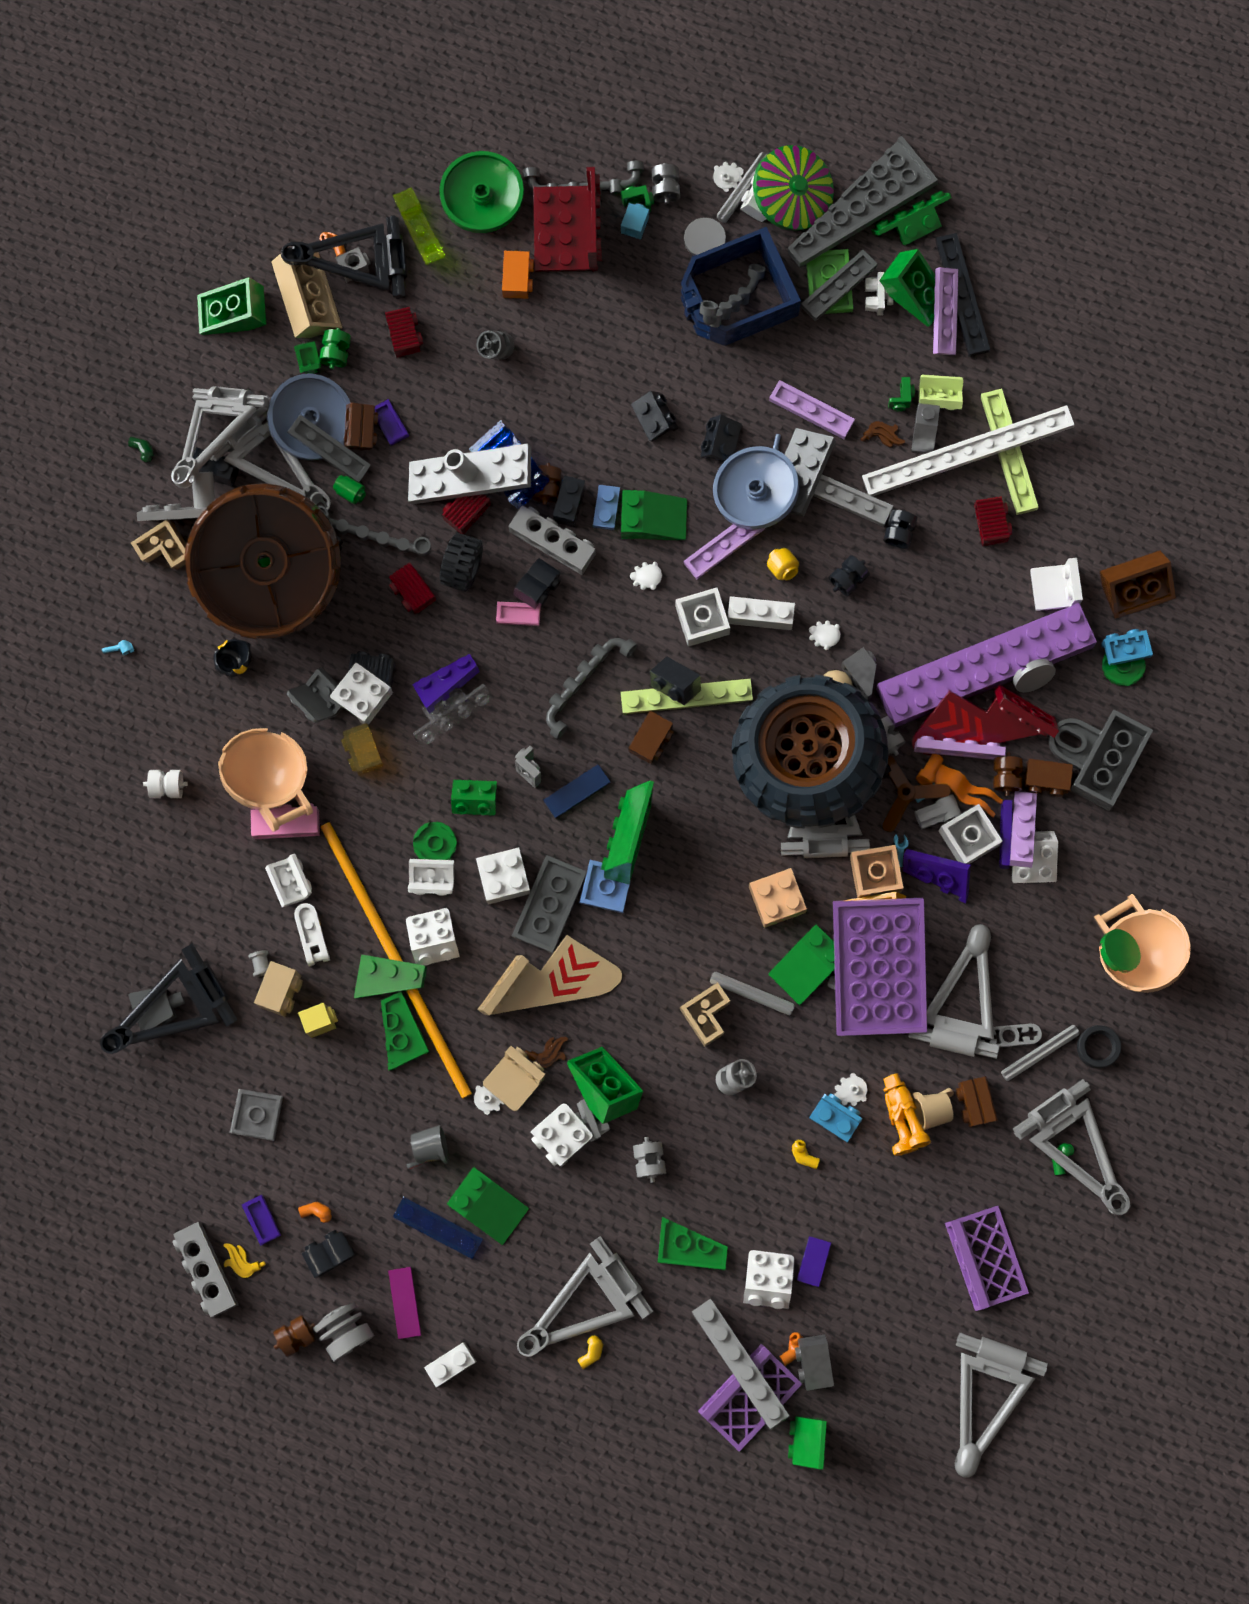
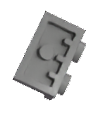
M529 746L527 749L522 748L515 756L516 772L536 788L541 783V772L539 771L540 767L533 761L534 748Z

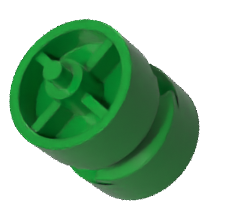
M340 328L325 330L322 344L325 347L321 348L319 361L326 366H330V369H334V366L345 367L348 359V352L346 350L350 347L351 335L341 331Z

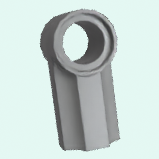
M954 795L941 798L935 804L914 812L921 830L943 821L946 823L949 819L962 814Z

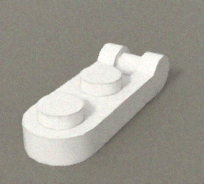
M308 903L299 905L294 915L308 966H313L315 962L322 960L323 962L330 961L316 909ZM319 946L320 952L312 954L311 948Z

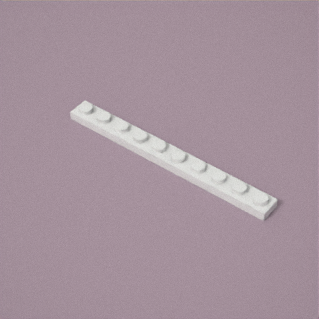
M1066 405L862 475V479L868 495L875 496L1074 428V422Z

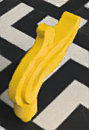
M224 1244L231 1258L224 1262V1267L230 1266L240 1277L248 1278L266 1265L265 1262L259 1263L257 1261L252 1264L247 1262V1255L242 1246H237L239 1248L238 1251L234 1245Z

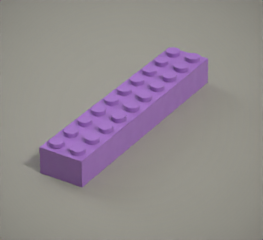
M1077 603L880 682L876 690L887 715L896 728L932 713L949 690L964 699H968L998 687L999 684L1002 685L1012 681L1016 672L1020 669L1022 671L1026 669L1025 665L1037 659H1047L1052 664L1092 649L1097 641L1080 604Z

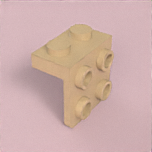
M510 1046L505 1052L504 1058L483 1081V1086L512 1111H517L542 1083L545 1074L541 1065L535 1061L531 1063L526 1059L527 1054L518 1047L514 1049Z

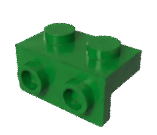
M453 780L451 794L452 813L495 815L497 781Z

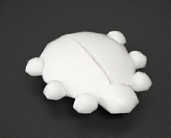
M724 162L723 166L720 167L714 166L713 178L718 187L722 188L724 192H728L731 187H737V182H740L742 179L743 169L741 167H737L736 163H732L730 166L727 162Z
M644 562L641 568L635 566L636 572L630 574V578L635 580L633 585H641V590H645L646 587L655 590L656 585L662 578V572L658 567V563L653 562L652 565H648L647 562Z
M818 621L816 623L817 627L811 626L809 628V632L812 634L809 638L816 641L815 646L817 647L821 645L824 646L825 650H829L830 647L836 645L840 640L839 624L834 626L830 624V621H826L822 625Z
M851 1073L847 1079L841 1078L842 1084L835 1086V1090L838 1092L834 1095L842 1101L844 1106L848 1102L852 1106H856L860 1100L863 1102L867 1100V1085L855 1073Z
M476 1086L474 1103L478 1109L484 1111L486 1115L492 1110L499 1111L500 1103H504L484 1086Z

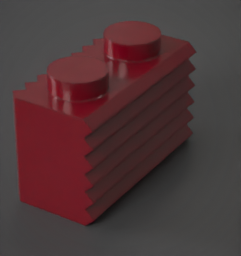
M410 307L385 312L396 358L421 352L419 345H422L423 341L421 333H416L415 326L418 325L416 313H411Z
M485 494L459 497L453 503H447L443 508V520L460 534L464 535L491 505L490 499Z
M1002 496L976 500L974 508L982 546L1008 542L1010 535H1012V526L1010 522L1007 523L1006 521L1008 506L1006 502L1002 501Z
M410 562L389 576L391 582L389 587L395 595L400 594L404 599L401 603L407 612L412 610L416 615L436 601L435 595Z

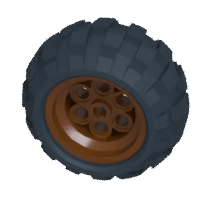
M801 675L789 677L782 684L775 687L770 685L757 695L758 699L751 706L748 705L742 713L732 740L734 772L747 799L768 818L786 823L787 826L805 829V826L829 827L835 825L836 821L847 816L850 818L863 809V805L878 791L888 764L889 751L886 731L875 706L861 694V691L848 683L843 684L833 680V677L815 675V677L801 678ZM808 729L807 733L805 734L797 733L801 730ZM822 731L830 732L827 738L819 737ZM787 743L794 745L789 751L782 749ZM812 745L813 750L806 752L805 746ZM829 751L837 752L834 758L826 757ZM794 763L801 765L796 771L789 769ZM815 767L822 768V772L818 775L811 773Z

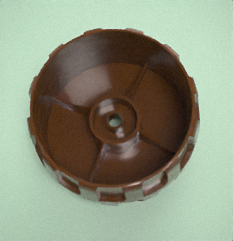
M251 484L238 487L215 499L196 520L186 543L184 554L188 588L192 597L196 598L200 606L208 614L207 617L216 625H221L234 633L240 634L241 637L250 639L282 637L297 632L309 625L325 610L331 601L341 572L340 546L328 517L306 496L290 488L274 484ZM261 555H267L270 558L269 566H262L259 563Z

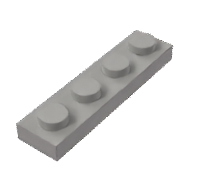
M821 475L813 494L814 497L883 527L893 508V505L824 475Z

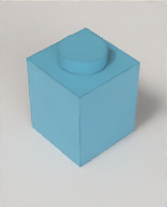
M629 203L621 224V233L641 239L649 219V209H646L641 204L634 205Z

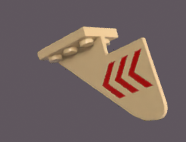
M566 935L541 971L530 964L529 960L524 956H516L477 1010L484 1015L490 1016L497 1013L599 996L610 992L622 979V973L617 966Z

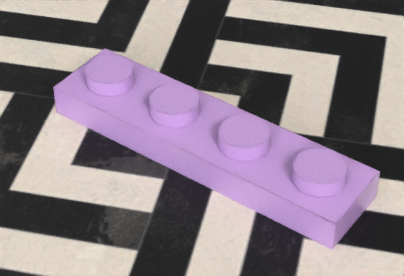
M942 267L935 269L933 354L956 355L958 269Z
M780 380L769 398L770 402L842 439H845L855 421L854 418Z
M731 525L684 560V564L697 580L765 528L745 529Z
M922 736L921 739L918 738L915 742L914 752L994 760L996 757L1005 756L1006 747H1001L999 743L993 742L987 743V745H980L977 741L973 740L960 743L952 738H945L943 741L934 740V737Z
M1019 791L1014 793L1010 866L1032 868L1037 793Z

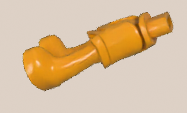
M898 1073L884 1078L886 1088L883 1090L886 1093L885 1100L889 1111V1119H891V1125L896 1126L900 1139L892 1147L894 1156L917 1151L918 1148L929 1145L931 1143L930 1137L924 1132L914 1110L917 1109V1106L909 1090L906 1088L905 1082H901ZM905 1120H907L908 1123H909V1126H910V1129H911V1133H910V1130H909V1128H908V1126H907Z

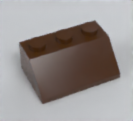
M1161 550L1100 571L1102 588L1115 619L1176 598L1171 562Z

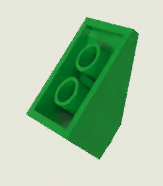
M919 249L900 252L879 281L893 300L924 325L930 326L934 321L935 274Z
M249 277L197 295L199 334L201 335L249 331L266 325L264 286Z
M622 490L621 539L686 540L687 498L649 491Z
M815 925L768 975L800 1006L835 971L834 941Z
M603 1047L568 1060L567 1065L589 1110L602 1124L637 1110L643 1090Z
M474 1167L447 1202L448 1206L501 1245L505 1243L529 1210L527 1206Z
M795 1416V1421H790L789 1435H794L793 1445H788V1459H792L793 1465L823 1469L826 1420Z

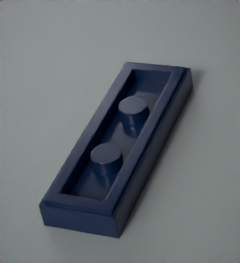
M596 765L543 801L556 819L609 785L610 781L600 766Z

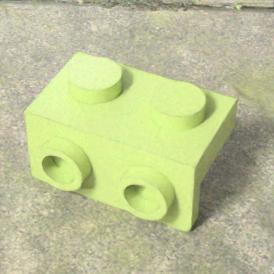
M921 375L919 403L938 405L940 408L948 410L962 409L963 378Z

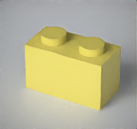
M321 1003L298 1012L305 1033L311 1038L336 1029L335 1022H338V1019L331 1006L328 1007Z

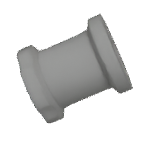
M268 950L257 951L248 955L249 959H252L255 971L253 977H260L266 974L269 966L267 959Z

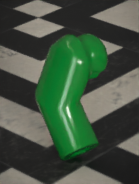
M1063 1143L1057 1147L1067 1157L1074 1153V1147L1071 1144ZM1052 1159L1054 1174H1066L1065 1169Z

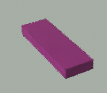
M411 1267L389 1270L398 1339L420 1336L421 1329Z

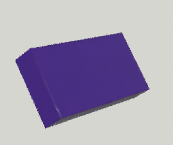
M389 399L375 406V412H378L377 423L390 446L409 436Z
M263 1195L242 1204L260 1246L282 1236Z
M809 1236L797 1281L819 1287L831 1245L830 1242Z

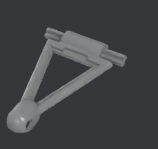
M213 386L209 390L194 388L192 398L196 400L182 460L176 464L172 471L171 478L174 484L179 488L191 486L199 473V469L257 411L255 407H269V396L254 395L251 390ZM204 413L237 416L196 459L193 458Z
M267 407L257 409L239 430L210 458V460L217 461L226 452H231L225 457L224 461L268 484L280 485L295 490L315 504L322 502L325 508L329 510L330 499L320 487L313 484L299 460L285 452L277 443L276 445L303 486V490L243 459L271 435L268 422L262 425V422L267 419Z
M822 731L820 733L824 735L826 738L830 735L828 731ZM832 751L826 754L827 758H834ZM818 767L813 768L811 773L816 775ZM853 815L850 818L848 816L845 817L847 825H832L824 828L805 826V829L790 827L788 839L803 838V842L781 843V856L804 855V858L847 857L848 853L870 849L869 839L847 840V836H862L856 816Z
M978 924L971 928L966 947L928 1007L927 1025L934 1026L933 1030L927 1029V1032L909 1033V1038L929 1042L930 1047L974 1057L975 1054L997 1059L1000 1046L978 1041L979 1037L994 1040L987 952L991 941V933L987 926ZM972 957L977 958L982 1025L937 1015Z
M1082 1079L1068 1090L1063 1088L1029 1112L1028 1118L1013 1128L1014 1134L1021 1140L1035 1129H1038L1039 1133L1030 1138L1029 1141L1100 1197L1112 1214L1123 1215L1130 1207V1200L1123 1188L1117 1184L1089 1099L1087 1098L1076 1105V1100L1091 1090L1088 1082ZM1082 1116L1105 1181L1104 1186L1048 1142L1049 1139ZM1113 1200L1121 1201L1119 1209L1113 1208L1111 1204Z
M601 1236L591 1242L590 1245L602 1263L598 1265L591 1253L587 1255L534 1328L524 1333L518 1339L517 1349L520 1354L526 1357L533 1356L545 1348V1346L634 1317L626 1305L628 1301L631 1302L642 1319L653 1312L640 1293L643 1289L620 1256L617 1253H612ZM590 1272L616 1311L548 1333L546 1331L547 1327ZM537 1334L542 1336V1340L539 1339ZM527 1340H531L534 1344L530 1350L524 1346Z
M959 1333L956 1346L977 1353L976 1358L961 1353L960 1448L955 1460V1470L960 1476L969 1478L975 1474L982 1454L1035 1380V1378L1021 1374L1022 1369L1044 1376L1048 1363L1027 1356V1352L985 1337H982L980 1340ZM972 1369L1017 1384L976 1444L972 1443Z

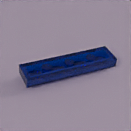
M405 1197L402 1198L393 1215L395 1219L471 1259L474 1258L483 1241L477 1235Z

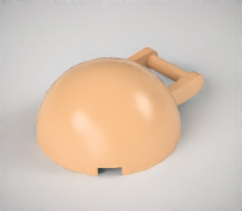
M267 728L251 729L233 737L222 749L223 753L218 762L220 779L225 790L234 800L243 806L259 810L270 829L274 832L279 830V826L304 814L308 816L313 813L312 806L301 791L307 775L306 756L297 742L285 733L281 732V735L267 732ZM293 798L296 799L300 807L277 818L271 813V809L281 807Z
M1131 894L1127 897L1128 900L1101 916L1099 914L1094 916V919L1104 934L1114 929L1128 932L1136 940L1140 948V963L1134 970L1128 973L1114 971L1105 963L1100 952L1101 963L1115 983L1125 989L1143 993L1159 991L1178 980L1185 971L1190 957L1189 936L1184 925L1174 915L1163 909L1161 911L1151 909L1144 911L1135 896ZM1132 907L1135 909V913L1121 918L1110 929L1106 925L1108 921Z

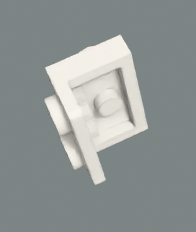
M295 854L290 855L287 859L266 866L265 869L282 908L301 902L312 893L311 883L305 878L302 862L297 859Z
M409 860V893L417 895L436 893L440 896L452 894L454 887V860Z

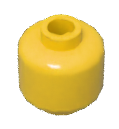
M775 549L769 554L767 567L778 580L787 581L798 573L799 561L789 549Z

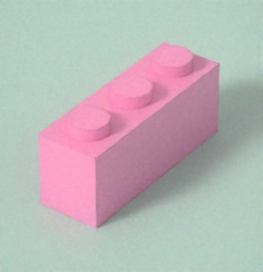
M310 803L313 809L312 814L308 816L304 814L279 826V830L274 832L270 829L259 810H251V836L254 839L320 836L319 809ZM285 804L270 811L277 818L298 807L292 808V805Z

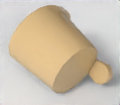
M951 1088L938 1094L922 1095L919 1092L912 1094V1099L917 1106V1109L914 1111L923 1130L953 1120V1109L949 1097L953 1096L954 1092Z

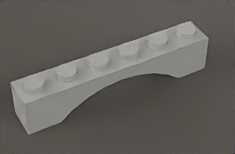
M709 1299L693 1310V1316L717 1349L768 1428L771 1430L786 1420L789 1414L713 1301Z

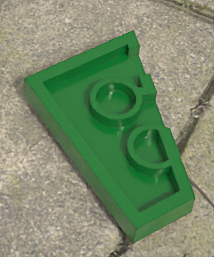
M361 954L354 998L423 988L427 966Z
M400 991L382 1000L381 1006L386 1036L388 1071H392L430 1051L403 992Z
M662 1217L657 1263L726 1269L727 1246Z

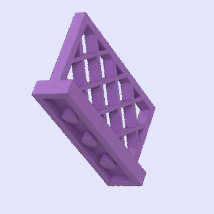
M999 1206L945 1223L975 1311L1029 1293ZM992 1212L995 1213L997 1219L994 1228L983 1223L986 1215ZM971 1220L978 1224L973 1235L965 1231L963 1222ZM981 1226L992 1232L988 1242L977 1238ZM995 1234L1003 1237L1005 1241L1002 1250L991 1245ZM974 1241L985 1246L981 1257L975 1255L972 1251ZM989 1248L999 1253L995 1265L984 1259ZM1003 1256L1012 1261L1013 1265L1009 1272L998 1267ZM982 1263L993 1268L989 1279L980 1274L979 1269ZM997 1270L1007 1275L1003 1287L992 1281ZM1010 1278L1019 1281L1022 1291L1013 1293L1006 1289ZM990 1285L1001 1290L998 1298L992 1301L989 1300L987 1294Z
M762 1344L750 1355V1358L764 1378H776V1391L773 1392L782 1405L802 1385ZM771 1359L776 1364V1374L763 1375V1365ZM779 1368H780L785 1374H779ZM732 1374L698 1412L740 1452L766 1423L761 1417L758 1424H748V1411L757 1410L756 1408H748V1396L745 1391L739 1392L742 1387ZM789 1377L795 1384L788 1391H780L779 1378ZM735 1395H744V1408H732V1399ZM720 1412H728L729 1425H718L713 1419ZM732 1412H744L745 1424L732 1425ZM732 1428H745V1438L739 1444L732 1439ZM723 1429H729V1435Z

